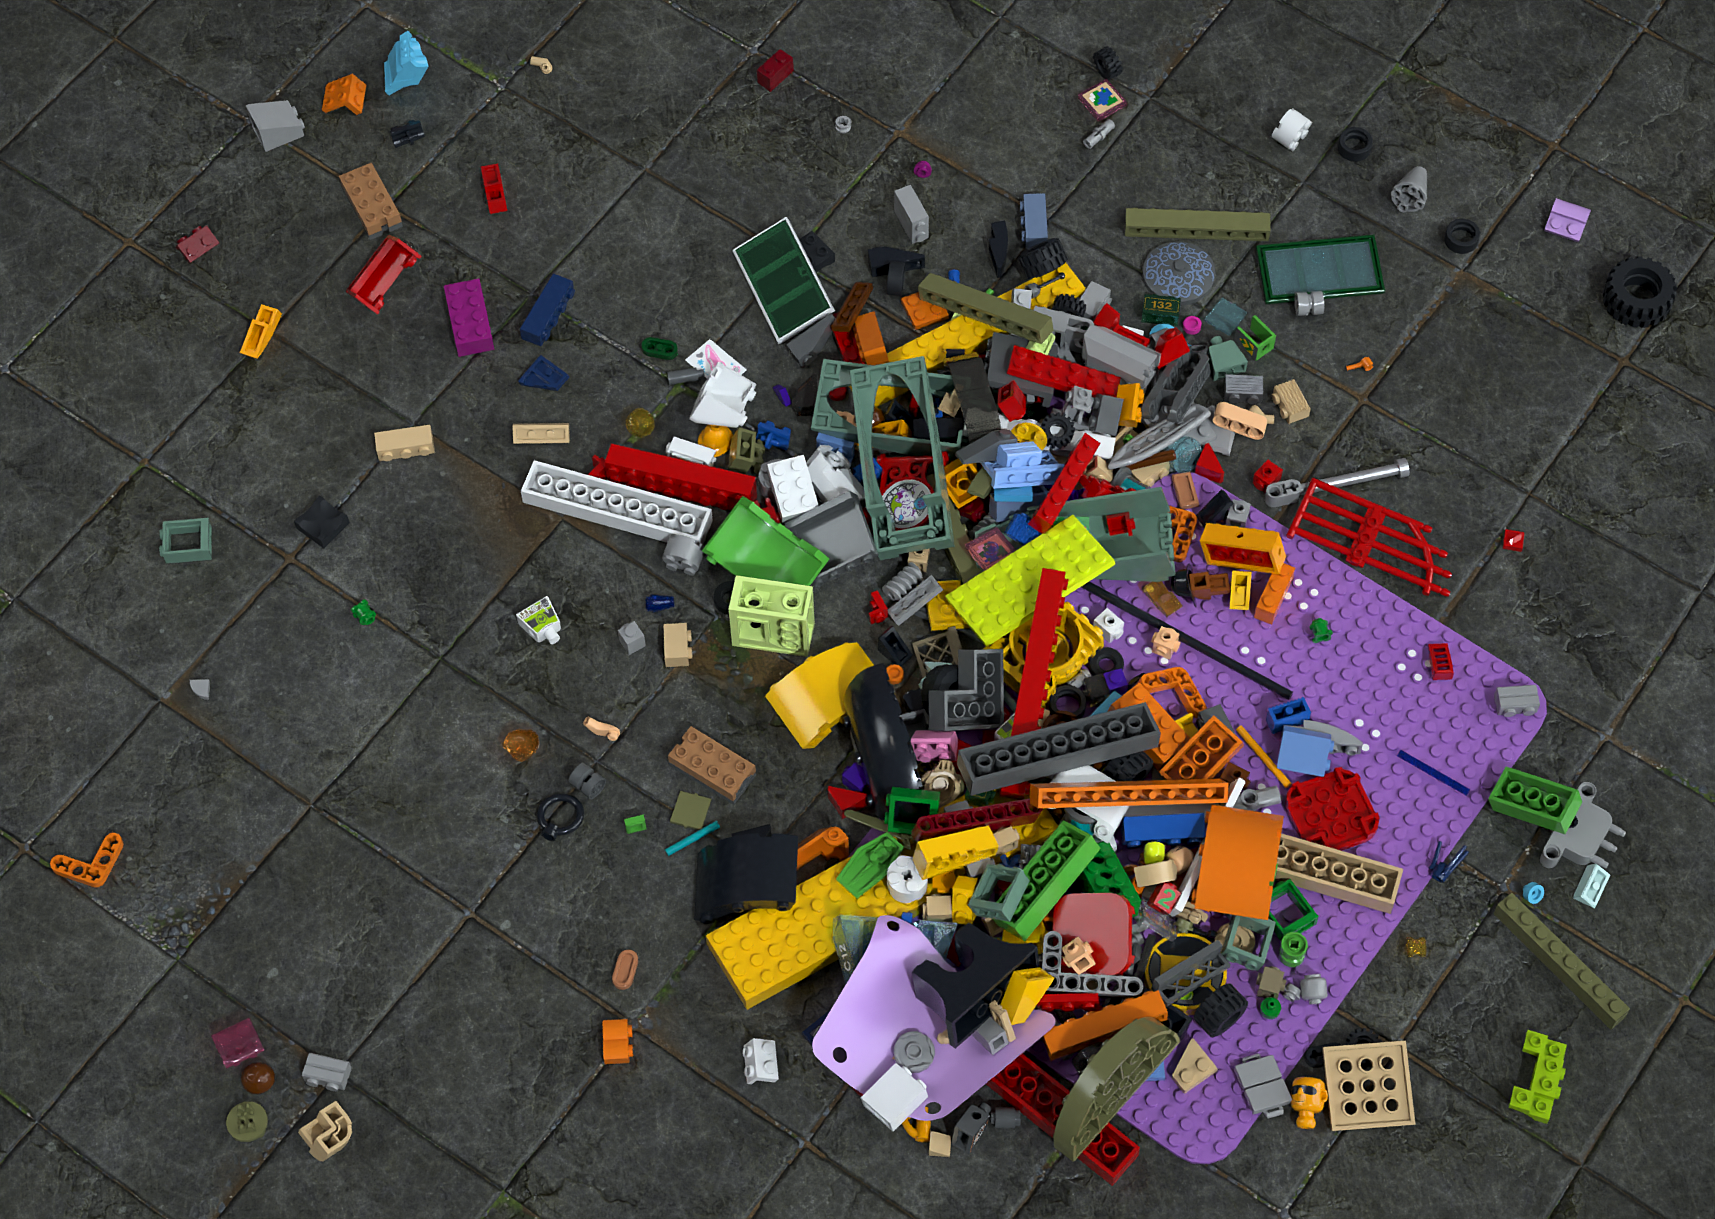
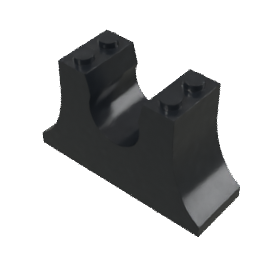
M968 922L955 934L958 961L965 970L959 972L946 971L939 964L927 959L914 968L912 976L916 998L943 1019L947 1026L949 1045L956 1049L989 1017H992L989 1004L994 1000L998 1005L1001 1004L1013 971L1040 967L1036 945L1033 943L1014 944L995 939Z

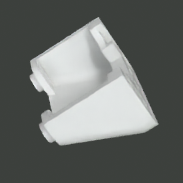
M718 362L702 386L689 420L700 424L737 428L739 425L743 426L747 419L744 408L748 400H753L756 394L754 391L756 384Z
M1087 765L1056 773L1050 783L1113 782L1115 780ZM1129 806L1075 808L1097 820L1094 827L1095 835L1104 842L1109 843Z

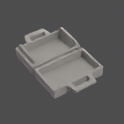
M1257 1053L1242 1058L1243 1064L1236 1065L1234 1071L1244 1091L1252 1114L1263 1112L1268 1119L1282 1115V1106L1291 1104L1292 1098L1284 1079H1281L1282 1075L1274 1056L1270 1055L1261 1058ZM1277 1107L1279 1108V1110L1270 1113L1267 1112V1110H1271Z

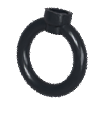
M569 794L549 796L540 804L537 811V821L543 829L541 835L549 841H555L557 836L574 832L579 828L584 819V808L581 802ZM559 801L568 802L576 809L575 820L570 825L558 828L553 823L548 824L545 820L546 809L551 804Z

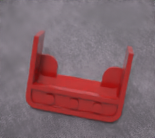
M388 235L349 285L346 293L372 312L378 314L384 305L383 295L402 270L407 267L411 268L416 263V258L420 259L421 255L399 238Z

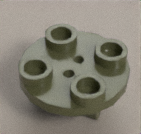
M255 1102L237 1104L230 1110L226 1120L229 1134L234 1140L240 1142H251L263 1137L268 1125L266 1111L260 1104Z

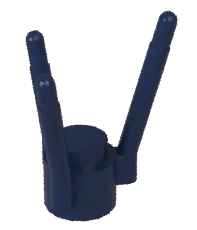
M1439 841L1433 861L1429 866V869L1432 870L1430 876L1436 881L1444 883L1452 871L1468 855L1469 851H1465L1466 845H1463L1448 865L1443 862L1436 864L1442 841Z

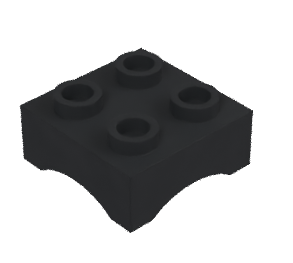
M813 231L799 239L816 273L823 267L835 262V253ZM793 244L784 249V256L795 250ZM799 257L790 261L797 269L804 265ZM809 275L804 277L807 281L810 279Z
M321 496L314 501L304 514L294 521L296 529L322 548H325L350 523L345 513L334 508Z

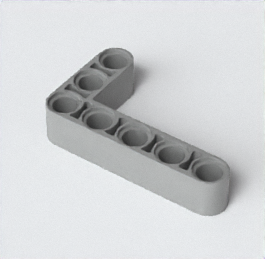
M1050 931L1044 936L1042 969L1054 977L1057 982L1054 987L1047 989V993H1098L1099 996L1120 998H1137L1141 995L1143 983L1137 977L1061 973L1062 937L1055 931ZM1050 937H1055L1059 943L1052 947L1048 945L1047 940ZM1053 957L1058 961V964L1055 967H1049L1046 964V960ZM1074 979L1077 982L1076 988L1069 989L1065 984L1066 981ZM1094 980L1097 982L1098 987L1095 990H1090L1087 988L1086 983ZM1113 981L1118 984L1119 988L1116 991H1110L1107 988V984ZM1136 983L1139 986V990L1134 993L1130 992L1128 985Z

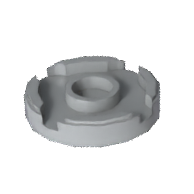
M907 1032L901 1035L895 1043L893 1050L894 1059L901 1068L905 1066L911 1073H920L932 1064L935 1056V1047L931 1039L921 1032Z

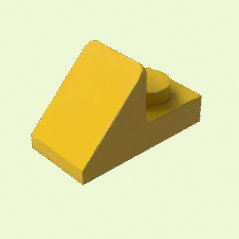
M1232 570L1229 609L1249 610L1252 572Z

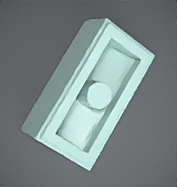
M1597 864L1587 865L1573 895V899L1595 908L1610 874Z

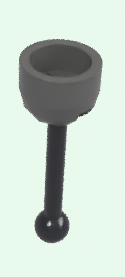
M1061 272L1057 277L1040 285L1030 283L1025 286V290H1032L1031 299L1040 294L1041 288L1059 279L1063 280L1065 274Z

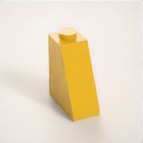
M1040 967L1013 971L1000 1004L1003 1009L1007 1010L1011 1025L1024 1023L1053 982L1054 977Z

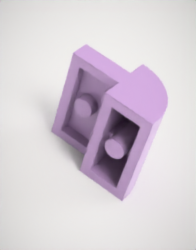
M1556 198L1544 231L1579 242L1591 210Z

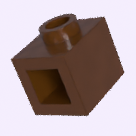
M1228 762L1220 776L1221 780L1228 782V788L1236 779L1241 778L1244 780L1245 784L1240 794L1243 790L1248 789L1251 780H1249L1250 772Z

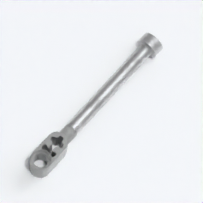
M1406 458L1396 459L1394 464L1321 479L1320 481L1335 487H1342L1393 475L1402 478L1409 476L1410 472ZM1291 479L1272 483L1266 489L1265 503L1269 507L1296 503L1300 495L1305 494L1310 482L1300 484L1299 481ZM1317 487L1314 490V492L1323 491L1322 489Z

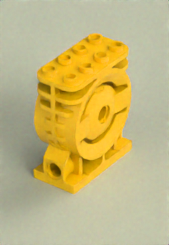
M1067 601L1064 603V608L1059 609V615H1062L1060 627H1056L1057 631H1055L1058 634L1057 645L1052 647V652H1055L1053 664L1049 663L1048 670L1052 671L1050 682H1046L1045 689H1048L1047 700L1042 701L1041 706L1045 709L1046 704L1050 700V695L1056 693V686L1063 685L1075 677L1082 665L1088 663V658H1093L1096 655V650H1101L1104 647L1103 631L1098 626L1091 625L1088 618L1082 613L1078 614ZM1033 618L1011 631L1009 638H1000L990 647L985 646L983 648L1003 649L1004 683L1018 695L1025 663L1023 645L1018 643V641L1020 640L1026 645L1027 652ZM1065 636L1070 640L1073 647L1072 658L1069 657V643ZM1011 659H1012L1013 666H1011V665L1008 663Z

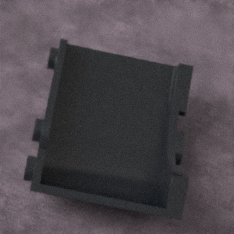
M760 833L745 834L717 841L715 846L707 845L697 856L694 920L700 921L703 924H711L724 915L733 912H743L748 909L790 910L796 903L798 836L772 833V837H760Z

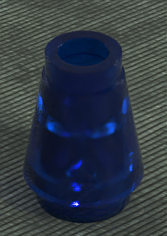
M655 594L646 596L647 612L655 613L674 607V597Z

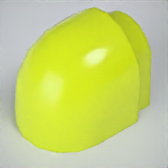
M1149 842L1145 844L1144 863L1146 865L1164 861L1165 845L1163 843Z

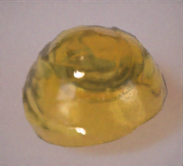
M637 408L632 410L627 416L626 428L630 434L644 438L654 430V419L649 411Z

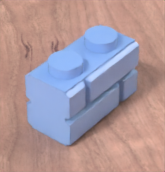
M1033 441L1003 444L998 446L996 460L1002 468L1040 465L1042 450Z

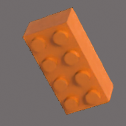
M1139 682L1113 702L1107 712L1146 702L1161 735L1158 747L1145 750L1144 752L1153 760V766L1160 771L1191 738Z
M1213 715L1159 771V774L1164 780L1213 779L1244 746L1243 741Z

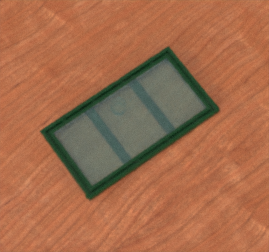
M1375 235L1256 246L1266 304L1295 302L1296 292H1307L1310 294L1311 291H1322L1324 299L1385 293Z

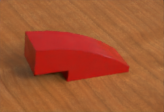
M498 163L481 166L490 214L507 211Z

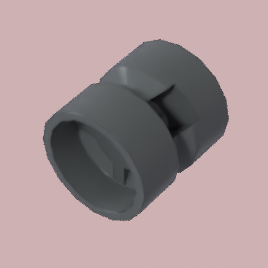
M581 763L571 773L569 783L576 789H581V792L589 799H594L603 790L606 779L599 773H594V770L586 763Z

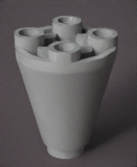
M1421 166L1413 168L1391 191L1392 201L1400 212H1415L1423 209L1427 200V171Z

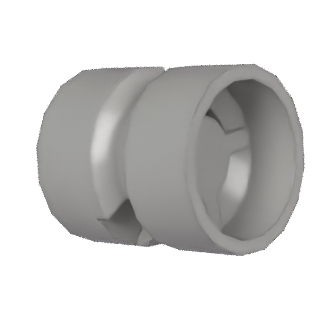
M1311 291L1310 294L1307 292H1296V315L1307 316L1309 312L1312 315L1323 314V292Z

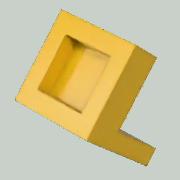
M1192 713L1175 720L1190 738L1198 732L1192 722Z

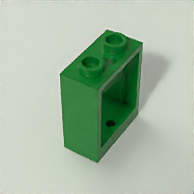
M892 787L891 794H887L886 806H889V812L885 813L884 824H888V832L911 834L916 824L894 821L896 801L930 804L929 815L939 813L940 792Z
M1291 879L1285 882L1280 881L1274 886L1271 902L1287 893L1304 916L1283 929L1269 911L1268 919L1276 922L1274 933L1281 942L1283 937L1290 932L1302 934L1317 924L1319 917Z

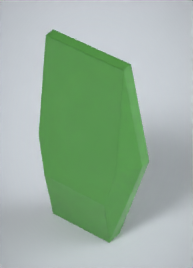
M886 832L859 847L836 880L858 899L887 876L890 864L900 856L904 846Z

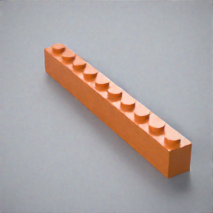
M1221 779L1041 783L1030 785V804L1036 808L1228 803V782Z

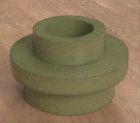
M1178 918L1177 922L1173 924L1177 926V931L1186 934L1188 931L1193 932L1192 922Z

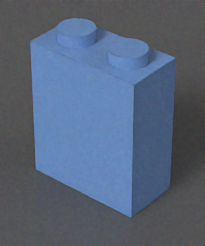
M1284 726L1277 768L1324 777L1325 771L1329 772L1331 760L1327 758L1328 753L1333 752L1335 741H1331V734Z

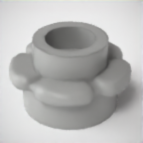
M1287 984L1283 996L1291 1002L1300 1000L1301 990L1292 984Z

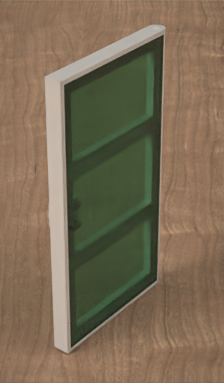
M787 217L733 249L737 262L778 344L785 342L835 311Z

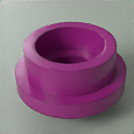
M920 161L915 165L914 173L918 177L926 178L931 175L932 168L928 162Z

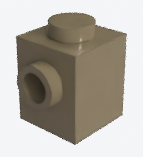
M1273 966L1264 967L1263 973H1258L1256 984L1260 985L1257 996L1278 999L1279 992H1284L1287 981L1283 979L1285 972Z

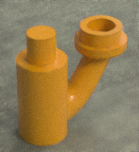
M910 1117L902 1123L906 1132L915 1138L916 1141H930L931 1121L916 1119V1128L908 1121Z

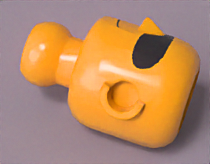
M1297 1077L1292 1083L1291 1107L1299 1112V1117L1296 1119L1298 1128L1313 1129L1316 1125L1314 1113L1322 1111L1324 1102L1327 1101L1328 1097L1325 1083L1321 1079Z

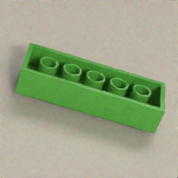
M1063 820L1024 867L1023 871L1029 879V883L1011 921L993 919L994 922L1004 930L1026 941L1101 849L1092 835ZM1010 886L1005 890V892L996 901V903H1003Z

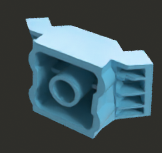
M409 31L400 35V40L394 44L388 55V60L384 62L385 92L388 95L395 93L403 87L418 85L429 67L419 42L416 41V38H411L412 34Z

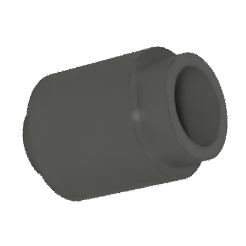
M995 1107V1112H991V1124H995V1128H1015V1126H1020V1109H1015V1107Z

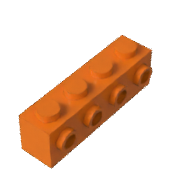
M875 311L858 316L852 328L862 362L866 361L867 365L874 366L889 362Z

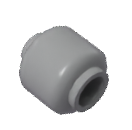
M1321 974L1305 975V979L1300 981L1302 999L1309 1001V1005L1321 1004V1000L1328 996L1326 979L1321 977Z

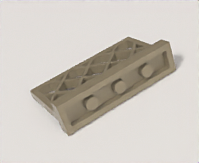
M955 626L948 628L947 632L912 643L923 678L928 674V670L924 669V662H927V660L942 662L947 654L953 657L951 664L958 665V650H963ZM947 638L948 644L945 649L936 646L939 640ZM927 645L930 649L924 655L919 652L918 647ZM934 649L942 652L938 660L930 657Z

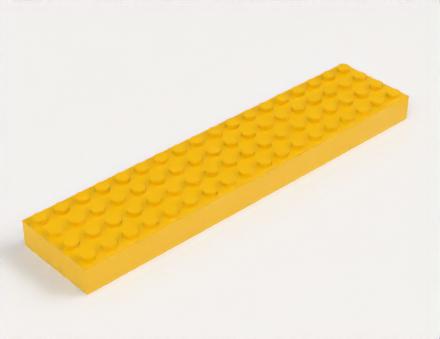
M1001 788L987 791V793L976 794V796H971L968 792L939 808L938 814L944 813V807L967 800L969 807L973 806V808L1017 801L1018 799L1001 797ZM1029 792V795H1026V794H1025V798H1024V799H1029V798H1030V792ZM1043 808V811L1034 823L1012 827V829L1016 828L1020 839L1018 840V848L1005 853L1009 861L1014 855L1021 854V844L1043 845V842L1057 829L1058 824L1047 808ZM894 837L899 843L903 845L901 839ZM917 843L910 844L911 850L904 848L900 856L913 857ZM1000 856L989 857L994 859L996 865L1002 862ZM849 857L797 885L796 903L790 910L753 909L707 934V946L743 1005L748 1010L842 958V955L849 954L869 943L878 917L890 915L901 919L902 912L913 913L914 918L923 913V904H926L927 896L933 894L949 896L950 893H953V888H950L949 893H938L937 888H932L933 877L928 878L927 891L921 899L911 901V903H901L890 895L886 876L856 899L836 880L851 859ZM964 866L955 869V882L958 876L967 877ZM894 921L887 922V926L890 930H893L899 926V924ZM841 945L843 948L845 946L846 951L842 948L839 949V946Z

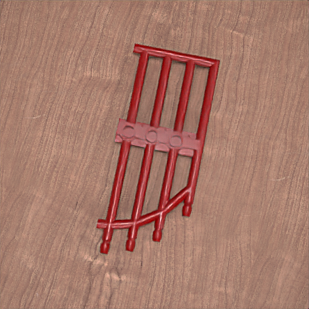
M1312 477L1286 534L1287 538L1293 539L1296 534L1346 555L1345 561L1351 565L1363 568L1366 563L1423 587L1422 594L1429 596L1430 590L1446 597L1451 592L1432 583L1433 573L1449 579L1452 573L1433 564L1431 553L1446 558L1448 552L1428 544L1420 530L1431 533V526ZM1315 488H1320L1368 508L1365 516H1360L1312 496ZM1308 504H1314L1360 523L1358 532L1356 533L1305 512ZM1385 516L1407 524L1415 538L1382 525ZM1305 519L1351 538L1354 541L1349 549L1301 529L1298 526L1301 520ZM1378 532L1422 549L1425 561L1375 541ZM1371 548L1425 569V580L1369 557Z

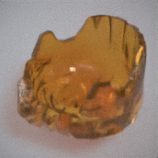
M517 729L506 735L503 747L512 758L523 762L532 757L537 751L539 737L531 729Z

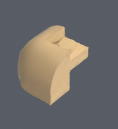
M337 1101L319 1111L317 1118L299 1129L298 1133L311 1148L310 1154L319 1161H325L348 1143L352 1134V1122Z

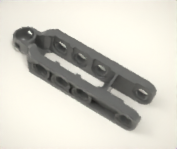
M1192 345L1189 347L1190 351L1167 364L1143 403V419L1154 420L1161 407L1168 405L1172 406L1170 415L1168 414V421L1172 423H1180L1211 373L1208 363L1207 346ZM1193 370L1191 376L1187 377L1184 387L1179 391L1173 390L1183 372Z

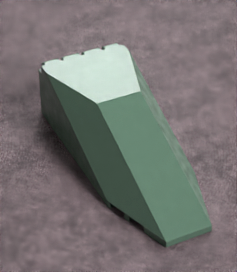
M1162 487L1066 501L1057 517H1069L1071 515L1075 517H1089V533L1114 559L1115 565L1094 579L1160 582L1167 581L1169 577L1175 576L1174 548L1172 545L1173 534L1172 528H1170L1172 527L1171 513H1167L1170 512V507ZM1039 505L1028 507V511L1024 513L1032 518ZM1129 512L1130 518H1134L1136 529L1132 530L1133 536H1129L1128 533L1110 536L1106 516ZM1014 515L1009 516V520L998 525L993 523L975 531V546L997 535L1011 553L1021 548L1023 545L1003 534ZM976 558L977 568L985 569L984 566L980 563V561Z

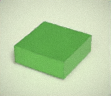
M644 815L624 819L627 834L646 830Z

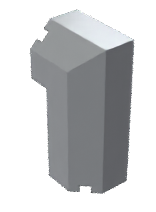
M1090 325L1083 338L1082 358L1085 361L1086 367L1102 372L1106 371L1121 377V379L1131 384L1140 383L1141 389L1149 385L1156 373L1154 371L1155 365L1159 366L1161 353L1106 327Z

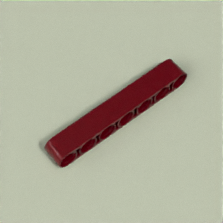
M1029 798L923 816L917 820L911 835L914 840L923 841L971 830L979 826L989 825L991 830H997L1003 827L1008 828L1010 826L1032 824L1037 820L1043 808H1036L1031 805Z

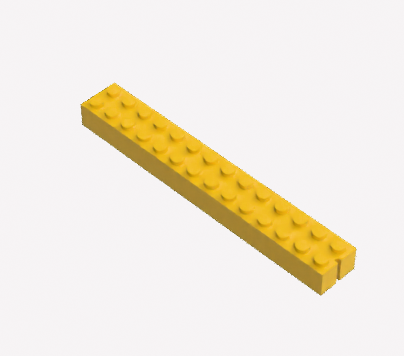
M1066 262L1056 270L1043 276L1035 277L1015 288L1025 289V286L1030 283L1040 285L1057 277L1061 272L1065 274L1063 280L1059 279L1041 288L1040 294L1031 299L1030 309L1034 310L1035 306L1052 309L1057 295L1063 294L1065 296V294H1068L1069 296L1075 295L1074 298H1081L1085 292V286ZM1012 290L998 296V298L1011 302ZM961 315L887 353L889 362L885 363L924 356L927 372L937 374V370L945 369L946 349H965V361H967L970 357L977 356L986 351L988 338L992 339L993 332L1009 335V332ZM878 386L874 406L878 407L910 389Z

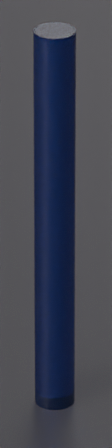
M1403 750L1399 751L1397 757L1465 796L1470 792V789Z

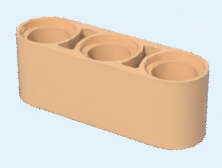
M1220 402L1216 405L1212 420L1219 427L1255 440H1260L1264 437L1268 422L1262 415L1226 402Z

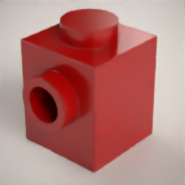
M1267 460L1255 472L1252 484L1258 490L1266 493L1268 485L1281 480L1283 469Z

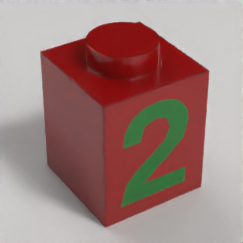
M1170 882L1159 883L1149 898L1147 905L1162 915L1170 914L1182 893L1177 891V887Z

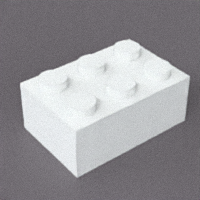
M804 455L767 464V473L782 523L788 522L819 506Z

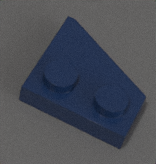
M540 355L518 382L522 386L558 391L569 379V376Z

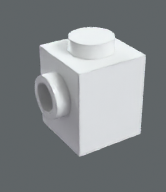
M1108 608L1094 619L1093 626L1096 625L1103 631L1102 636L1109 643L1122 636L1124 622Z

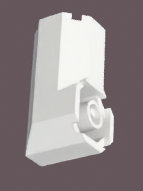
M820 445L806 462L815 493L826 503L851 491L857 494L861 507H866L864 488L850 472V462L841 452L837 451L834 453L831 451L833 447L830 445Z

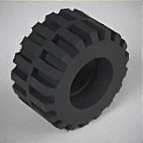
M1052 238L1025 250L1018 257V260L1027 278H1037L1061 267L1068 260V257L1059 238Z
M1144 751L1114 758L1106 765L1103 774L1115 781H1144L1151 771L1153 760Z
M1231 983L1226 984L1212 992L1200 1004L1193 1019L1213 1038L1227 1031L1239 1020L1248 1006V1001Z

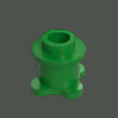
M362 600L358 605L351 608L354 618H358L361 625H370L374 622L376 612L367 605V600Z
M1318 618L1310 624L1309 628L1314 634L1313 643L1329 641L1333 632L1328 630L1327 620Z

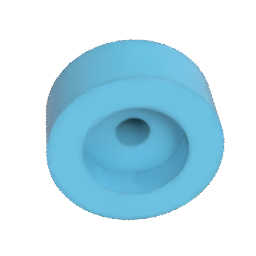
M1531 882L1523 887L1524 899L1532 904L1538 903L1544 896V888L1536 882Z

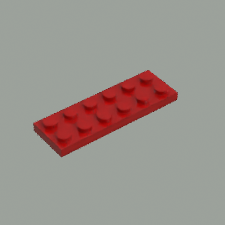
M1016 345L1013 347L1007 370L1008 375L1064 392L1071 391L1074 386L1092 390L1093 398L1096 397V393L1117 398L1118 385L1121 377Z

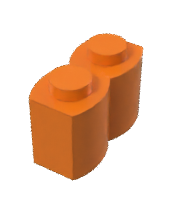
M628 1019L603 1020V1058L605 1064L629 1063V1057H633V1044H629V1037H633L632 1025L628 1024Z

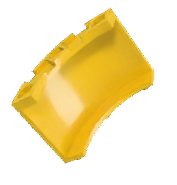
M846 642L815 657H808L803 664L795 668L779 682L773 684L765 697L802 749L815 748L832 732L830 728L838 722L844 723L843 717L846 716L844 697L850 682L857 674L874 664L857 642Z

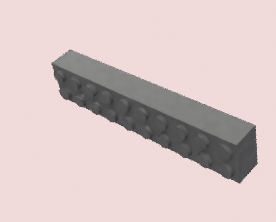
M1146 702L958 750L957 766L972 796L1156 748L1159 745L1161 732Z

